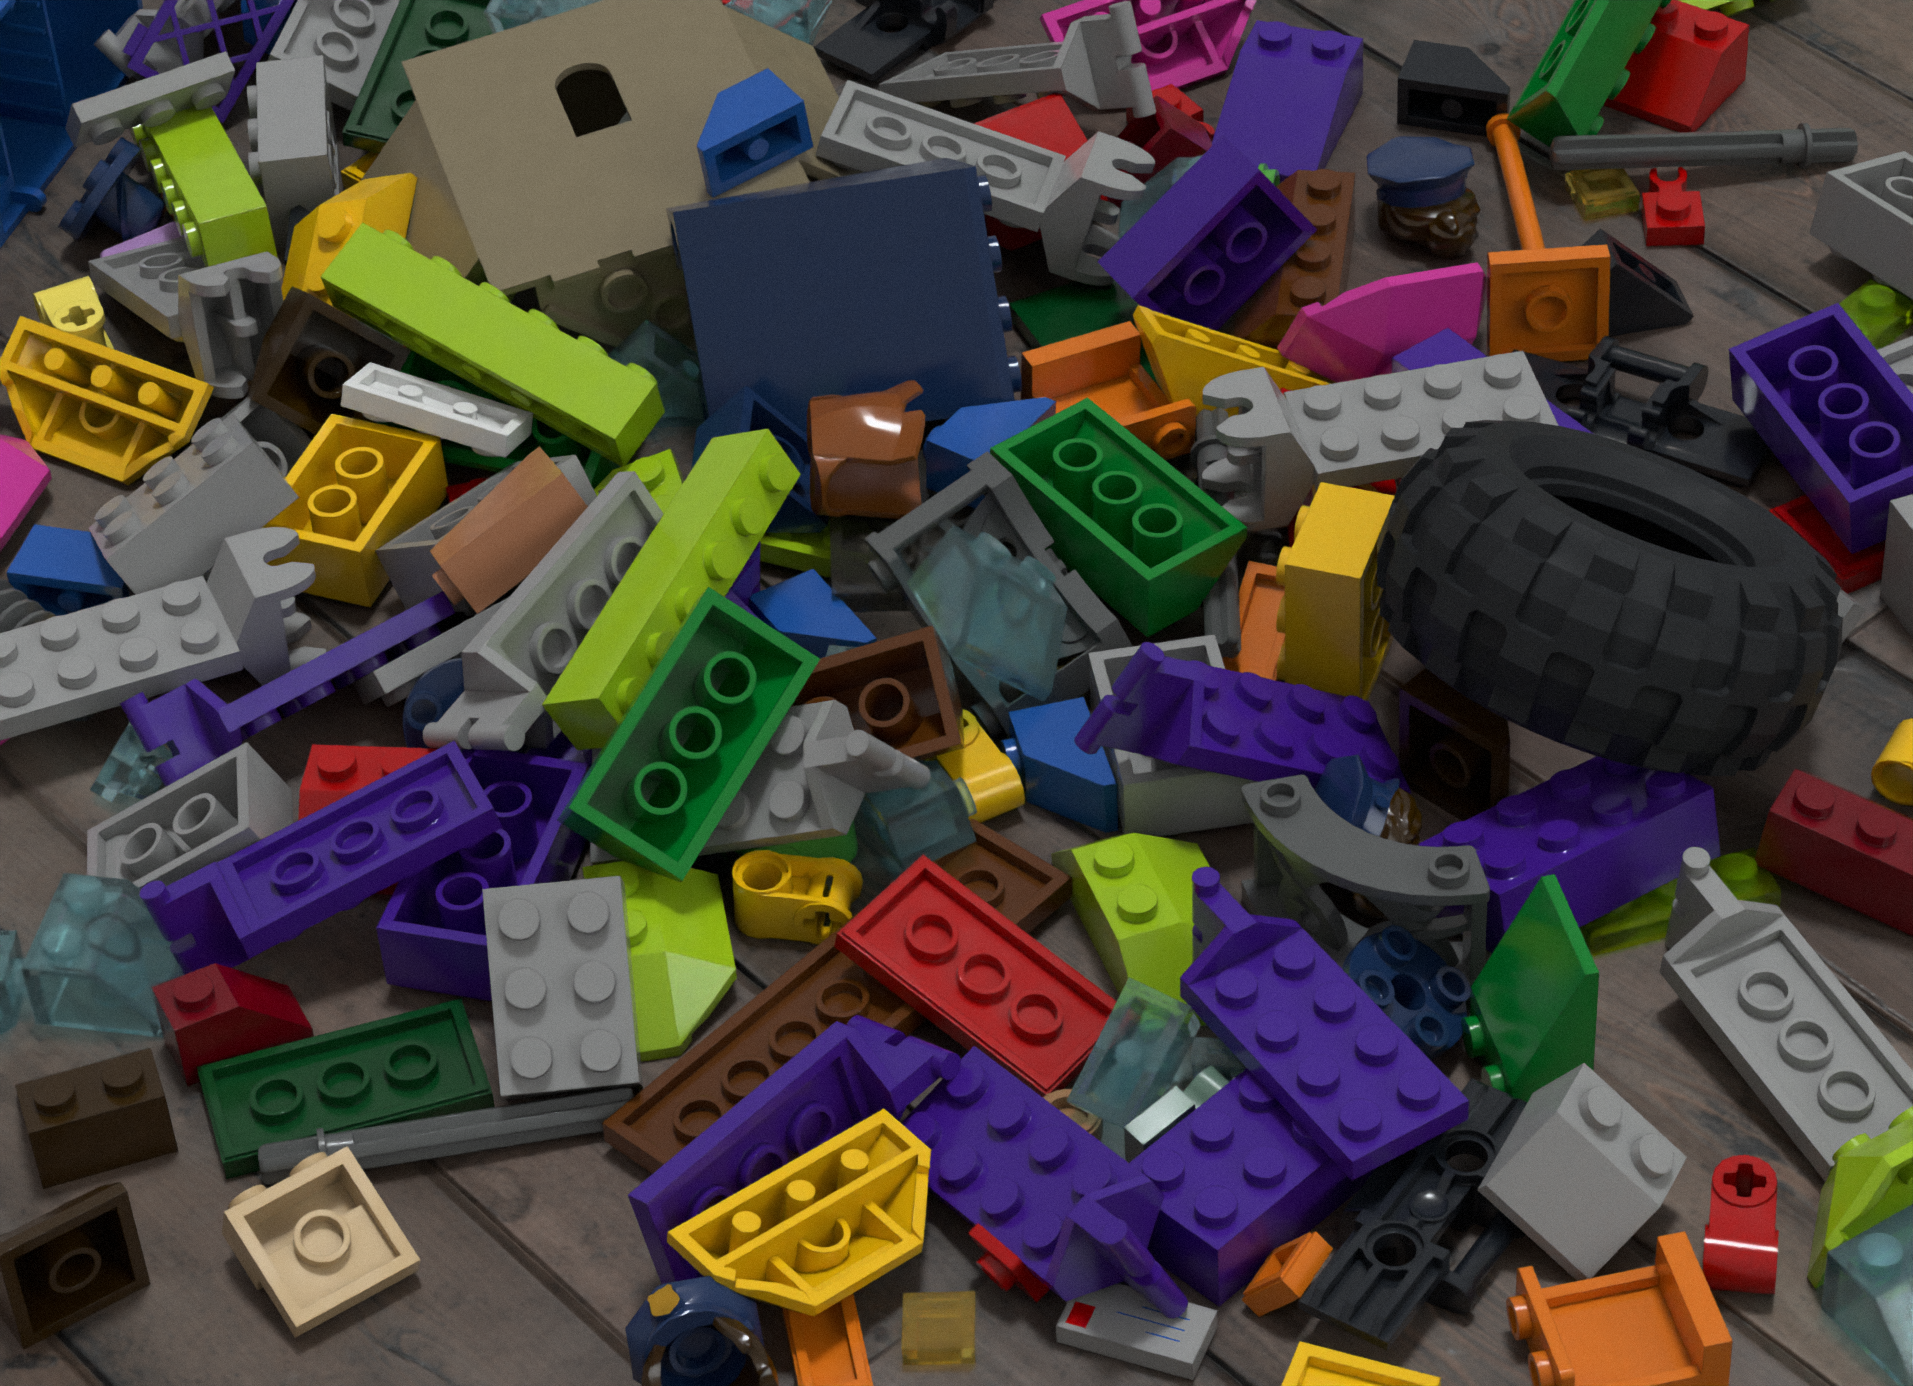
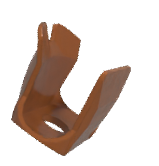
M907 380L885 391L848 396L825 395L811 398L807 409V448L810 457L811 508L817 516L840 517L857 515L901 519L921 505L918 455L923 439L926 416L922 410L905 412L907 403L923 393V388L915 380Z

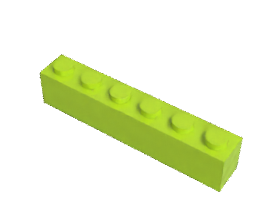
M193 106L175 112V115L170 120L161 125L145 127L144 124L130 128L134 144L142 149L141 154L147 172H152L158 193L163 194L168 213L174 215L180 236L184 235L192 258L201 256L206 267L263 252H269L278 258L267 206L212 107L198 110Z
M362 222L321 275L322 282L333 307L515 408L533 413L535 419L620 466H625L665 413L657 387L658 382L646 369L635 363H628L627 366H624L608 357L606 351L592 339L585 336H579L575 339L560 331L556 323L544 313L536 309H530L527 313L510 303L507 296L495 286L486 282H482L479 286L463 278L458 269L447 260L439 256H433L430 260L414 251L411 244L405 238L392 230H385L381 233Z
M769 429L713 437L542 703L544 709L576 750L604 747L695 601L708 587L724 597L727 595L800 477V472Z

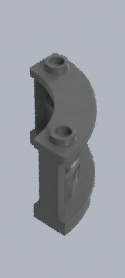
M987 451L967 465L970 471L879 534L874 531L865 537L864 540L875 556L873 560L867 563V566L881 588L888 595L896 590L921 628L933 625L949 652L955 676L976 702L970 709L980 726L991 739L999 733H1002L1006 739H1010L1008 712L1078 698L1090 689L1088 653L1133 646L1118 619L1092 592L1077 571L1074 569L1068 573L1065 564L1061 559L1057 558L1052 549L1045 550L1046 547L1055 541L1036 515L1013 475ZM984 494L985 498L977 506L964 529L960 532L948 518ZM933 528H936L955 547L952 557L950 558L946 552L938 547H922V553L930 557L934 567L927 575L916 574L904 561L900 551ZM1001 542H1009L1017 551L1016 558L1008 565L995 563L980 552L983 543H985L987 550L996 557V546ZM973 566L985 576L1000 582H1021L1031 579L1036 575L1040 578L1044 585L1032 598L1027 612L1026 626L1030 643L995 641L965 630V599ZM944 593L943 624L924 597H934ZM1051 610L1061 612L1065 616L1066 622L1058 628L1048 626V631L1053 641L1045 642L1040 631V617L1045 612ZM966 656L993 663L988 669L985 679ZM1077 657L1061 669L1057 670L1055 662ZM1040 665L1047 678L1012 703L1006 702L999 691L1000 685L1008 679H1016L1021 682L1024 693L1030 684L1029 666Z
M1305 775L1244 784L1241 787V799L1248 814L1254 821V878L1241 880L1242 901L1249 914L1295 920L1341 968L1349 952L1363 939L1381 932L1388 926H1401L1409 931L1413 938L1436 952L1448 966L1459 969L1466 976L1471 988L1485 966L1487 902L1490 899V887L1473 846H1417L1399 843L1370 834L1353 826L1332 811L1320 799ZM1329 882L1364 895L1390 921L1376 924L1370 929L1353 922L1337 910L1334 903L1318 884ZM1464 905L1463 914L1434 918L1445 906ZM1463 932V941L1449 942L1447 937ZM1469 997V998L1465 1001V1002H1466V1009H1470V997Z

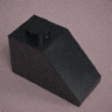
M1414 40L1398 76L1397 124L1487 137L1486 125L1488 121L1497 114H1509L1510 87L1468 47Z
M1601 228L1582 245L1607 244L1611 259L1608 337L1685 325L1694 317L1676 280Z

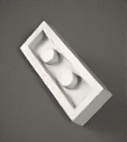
M371 362L347 380L342 387V407L362 412L364 417L375 422H393L416 429L420 433L438 436L441 439L470 446L474 452L483 456L506 457L531 435L533 413Z

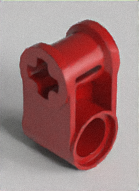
M1750 1155L1731 1156L1722 1160L1715 1167L1711 1184L1709 1224H1705L1702 1268L1710 1290L1775 1295L1779 1230H1775L1778 1182L1772 1167L1758 1157Z

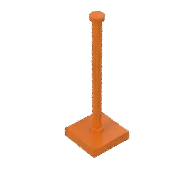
M1497 114L1488 121L1486 134L1488 141L1497 150L1521 250L1487 253L1486 354L1489 357L1497 354L1512 353L1516 349L1560 362L1588 360L1589 354L1604 336H1608L1611 257L1608 246L1606 244L1545 248L1518 144L1521 129L1507 120L1509 114Z

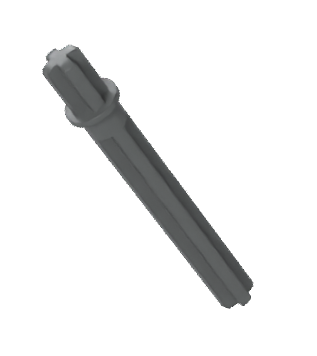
M1800 123L1797 129L1556 136L1550 144L1549 155L1552 168L1556 170L1797 163L1800 169H1808L1811 163L1850 162L1857 154L1858 142L1856 132L1851 128L1811 129L1808 123Z
M1217 407L1213 411L1203 409L1198 413L1196 417L1197 441L1190 450V460L1193 467L1197 470L1199 488L1219 505L1223 506L1229 500L1234 499V491L1223 493L1202 488L1203 471L1212 463L1227 458V445L1216 438V427L1229 417L1227 411ZM1237 552L1203 600L1204 635H1215L1222 658L1228 657L1232 659L1241 651Z
M624 1086L324 1134L323 1128H317V1136L261 1145L258 1149L260 1174L264 1184L275 1185L290 1177L291 1170L305 1158L319 1152H325L327 1156H330L347 1146L361 1168L369 1170L603 1132L602 1123L631 1100L634 1095L631 1088Z

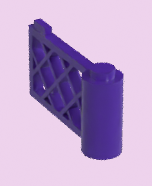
M164 0L149 27L147 28L138 23L124 46L122 52L131 56L126 67L144 78L160 74L142 62L153 43L171 38H176L183 66L190 64L182 35L210 28L214 29L219 52H227L220 26L251 18L257 41L250 52L229 57L232 63L244 61L235 79L233 76L226 97L218 107L212 106L218 120L224 123L256 68V63L260 61L294 0H280L275 6L256 10L254 0H246L249 12L219 20L213 0H206L211 22L180 29L175 11V5L178 0ZM272 13L264 29L261 30L258 16ZM170 16L174 31L159 35Z

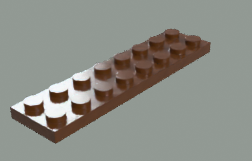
M973 818L926 856L1027 934L1073 896L1071 876ZM855 914L602 1123L604 1140L653 1174L836 1021L847 1025L853 1016L860 1015L901 1031L907 1037L924 1023L927 1018L834 947L837 933L857 915Z

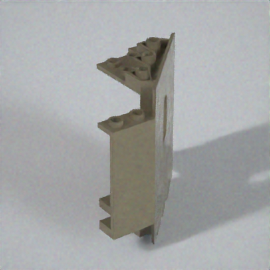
M602 0L402 61L401 63L416 100L361 181L368 178L412 173L418 178L405 239L411 244L414 251L430 260L433 256H439L447 260L458 269L463 278L478 286L482 282L495 286L507 296L510 302L517 292L532 288L541 312L551 318L557 325L689 376L699 360L683 271L676 267L666 208L864 172L840 168L831 160L815 155L822 132L839 97L812 45L723 5L721 0ZM769 68L804 100L813 148L712 198L706 190L697 144L716 96L719 92ZM627 112L631 121L618 124Z

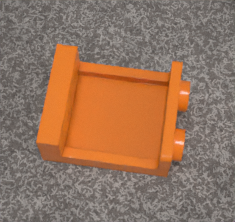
M1130 321L1022 352L1021 400L1047 397L1056 401L1057 414L1088 397L1164 460L1190 453L1195 443V405L1190 399L1170 403L1166 395L1140 364L1141 337Z
M1685 1231L1657 1237L1655 1265L1546 1288H1541L1532 1265L1517 1268L1516 1296L1507 1298L1506 1310L1510 1329L1515 1340L1526 1339L1530 1349L1528 1368L1533 1386H1729L1733 1341Z

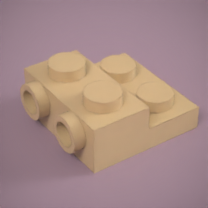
M348 1146L330 1156H327L325 1152H319L305 1158L291 1170L290 1177L267 1189L264 1185H256L243 1191L230 1202L228 1210L224 1211L222 1227L224 1238L256 1289L260 1290L264 1287L295 1338L419 1271L420 1258Z

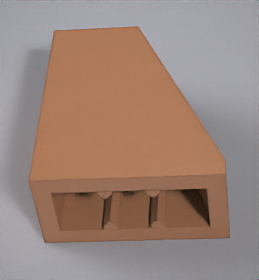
M539 446L430 550L441 567L432 574V577L454 605L465 598L474 611L479 614L525 579L588 506L561 470Z

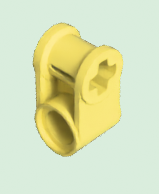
M89 276L33 293L34 304L42 324L114 349L103 328L106 321L104 310Z

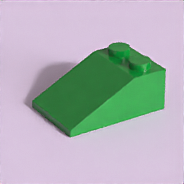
M1555 874L1542 876L1471 986L1470 1016L1461 1019L1464 1030L1462 1038L1466 1052L1470 1058L1479 1057L1483 1066L1481 1071L1482 1083L1525 1102L1529 1101L1533 1092L1583 1063L1594 1071L1599 971Z

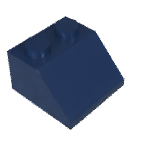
M745 385L697 428L691 470L713 437L769 429L801 475L765 533H820L828 526L829 516H817L811 508L810 457L807 448V434Z

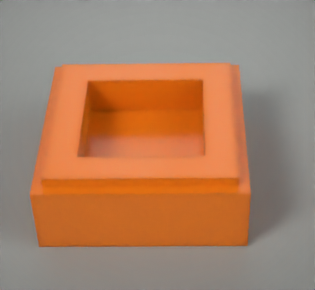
M1315 1231L1273 1249L1243 1292L1244 1297L1242 1301L1260 1317L1300 1299L1333 1248Z

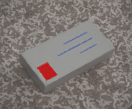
M1117 1283L1069 1300L1057 1322L1056 1338L1058 1343L1193 1380L1218 1327L1217 1310L1188 1302V1306L1182 1315L1177 1318H1167L1157 1307L1133 1288Z

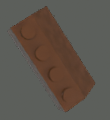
M1318 169L1315 171L1297 170L1276 186L1313 224L1317 231L1223 324L1222 333L1278 350V345L1302 307L1316 302L1324 306L1346 292L1355 231V172H1336L1330 169Z
M933 625L820 658V661L792 706L836 700L848 708L854 731L862 730L916 761L964 748L963 709L949 652Z

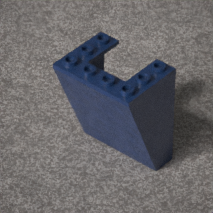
M942 158L666 208L676 267L683 271L703 384L697 386L703 420L706 421L745 385L806 434L807 409L812 397L825 395L848 396L885 391L907 380H915L923 388V393L907 403L905 412L922 410L926 416L925 422L948 419L961 407L1015 401L1014 393L1022 391V379L1016 356H1007L1004 333L1012 331V318L1006 296H997L994 273L1002 271V258L996 236H987L984 212L992 211V198L986 175L977 176L976 166L949 158Z

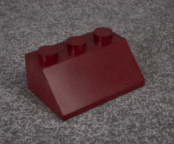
M1795 769L1769 810L1753 864L1913 936V818L1808 771Z

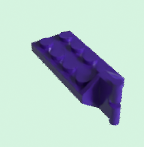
M442 591L229 704L225 703L195 678L151 702H148L144 693L141 692L123 701L120 705L146 753L164 744H167L173 758L155 767L166 787L242 745L243 740L281 721L282 719L277 708L281 710L284 718H287L335 692L336 690L331 680H333L339 690L441 635L442 632L437 623L455 614V611L445 592Z
M1150 642L1142 643L1113 683L1112 690L1116 696L1105 695L1074 738L1077 747L1087 754H1096L1099 748L1104 746L1145 755L1181 766L1258 782L1305 775L1314 790L1329 761L1338 757L1359 754L1369 777L1381 783L1397 778L1400 780L1399 787L1411 794V790L1399 767L1398 758L1392 752L1377 720V714L1369 701L1353 695L1342 696L1316 690L1304 684L1293 685L1266 679L1250 672L1240 673L1208 666L1197 660L1186 661L1164 655L1158 646Z
M454 740L219 862H213L168 886H165L162 881H152L140 890L139 895L163 939L172 942L170 951L183 975L214 963L233 968L280 942H287L298 937L307 928L340 911L350 910L358 906L365 898L392 884L416 876L425 867L460 849L476 845L485 836L503 828Z
M1201 867L1193 872L1192 921L1195 925L1192 929V964L1180 977L1181 998L1351 1181L1468 1120L1469 1100L1295 920L1249 914L1220 884V875L1217 870L1211 867Z
M860 1015L853 1016L847 1025L838 1021L832 1024L628 1194L661 1284L704 1277L667 1243L668 1231L882 1109H885L900 1122L906 1106L940 1077L951 1080L958 1074L961 1067L960 1056L913 1036L906 1038L903 1032Z
M973 1046L961 1059V1067L958 1074L951 1080L942 1079L901 1122L902 1125L931 1149L928 1191L972 1227L977 1223L983 1226L1017 1255L1034 1277L1065 1302L1124 1281L1157 1307L1165 1317L1177 1318L1185 1312L1188 1306L1187 1297L1161 1265L1154 1260V1257L1147 1249L1164 1199V1195L1151 1179L976 1046Z

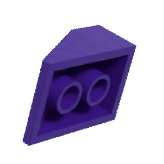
M1257 20L1240 50L1212 145L1224 135L1257 168L1260 163H1266L1269 169H1278L1280 183L1297 170L1315 171L1325 169L1363 94V38L1342 35L1331 30L1318 31L1289 26L1278 21L1265 22Z

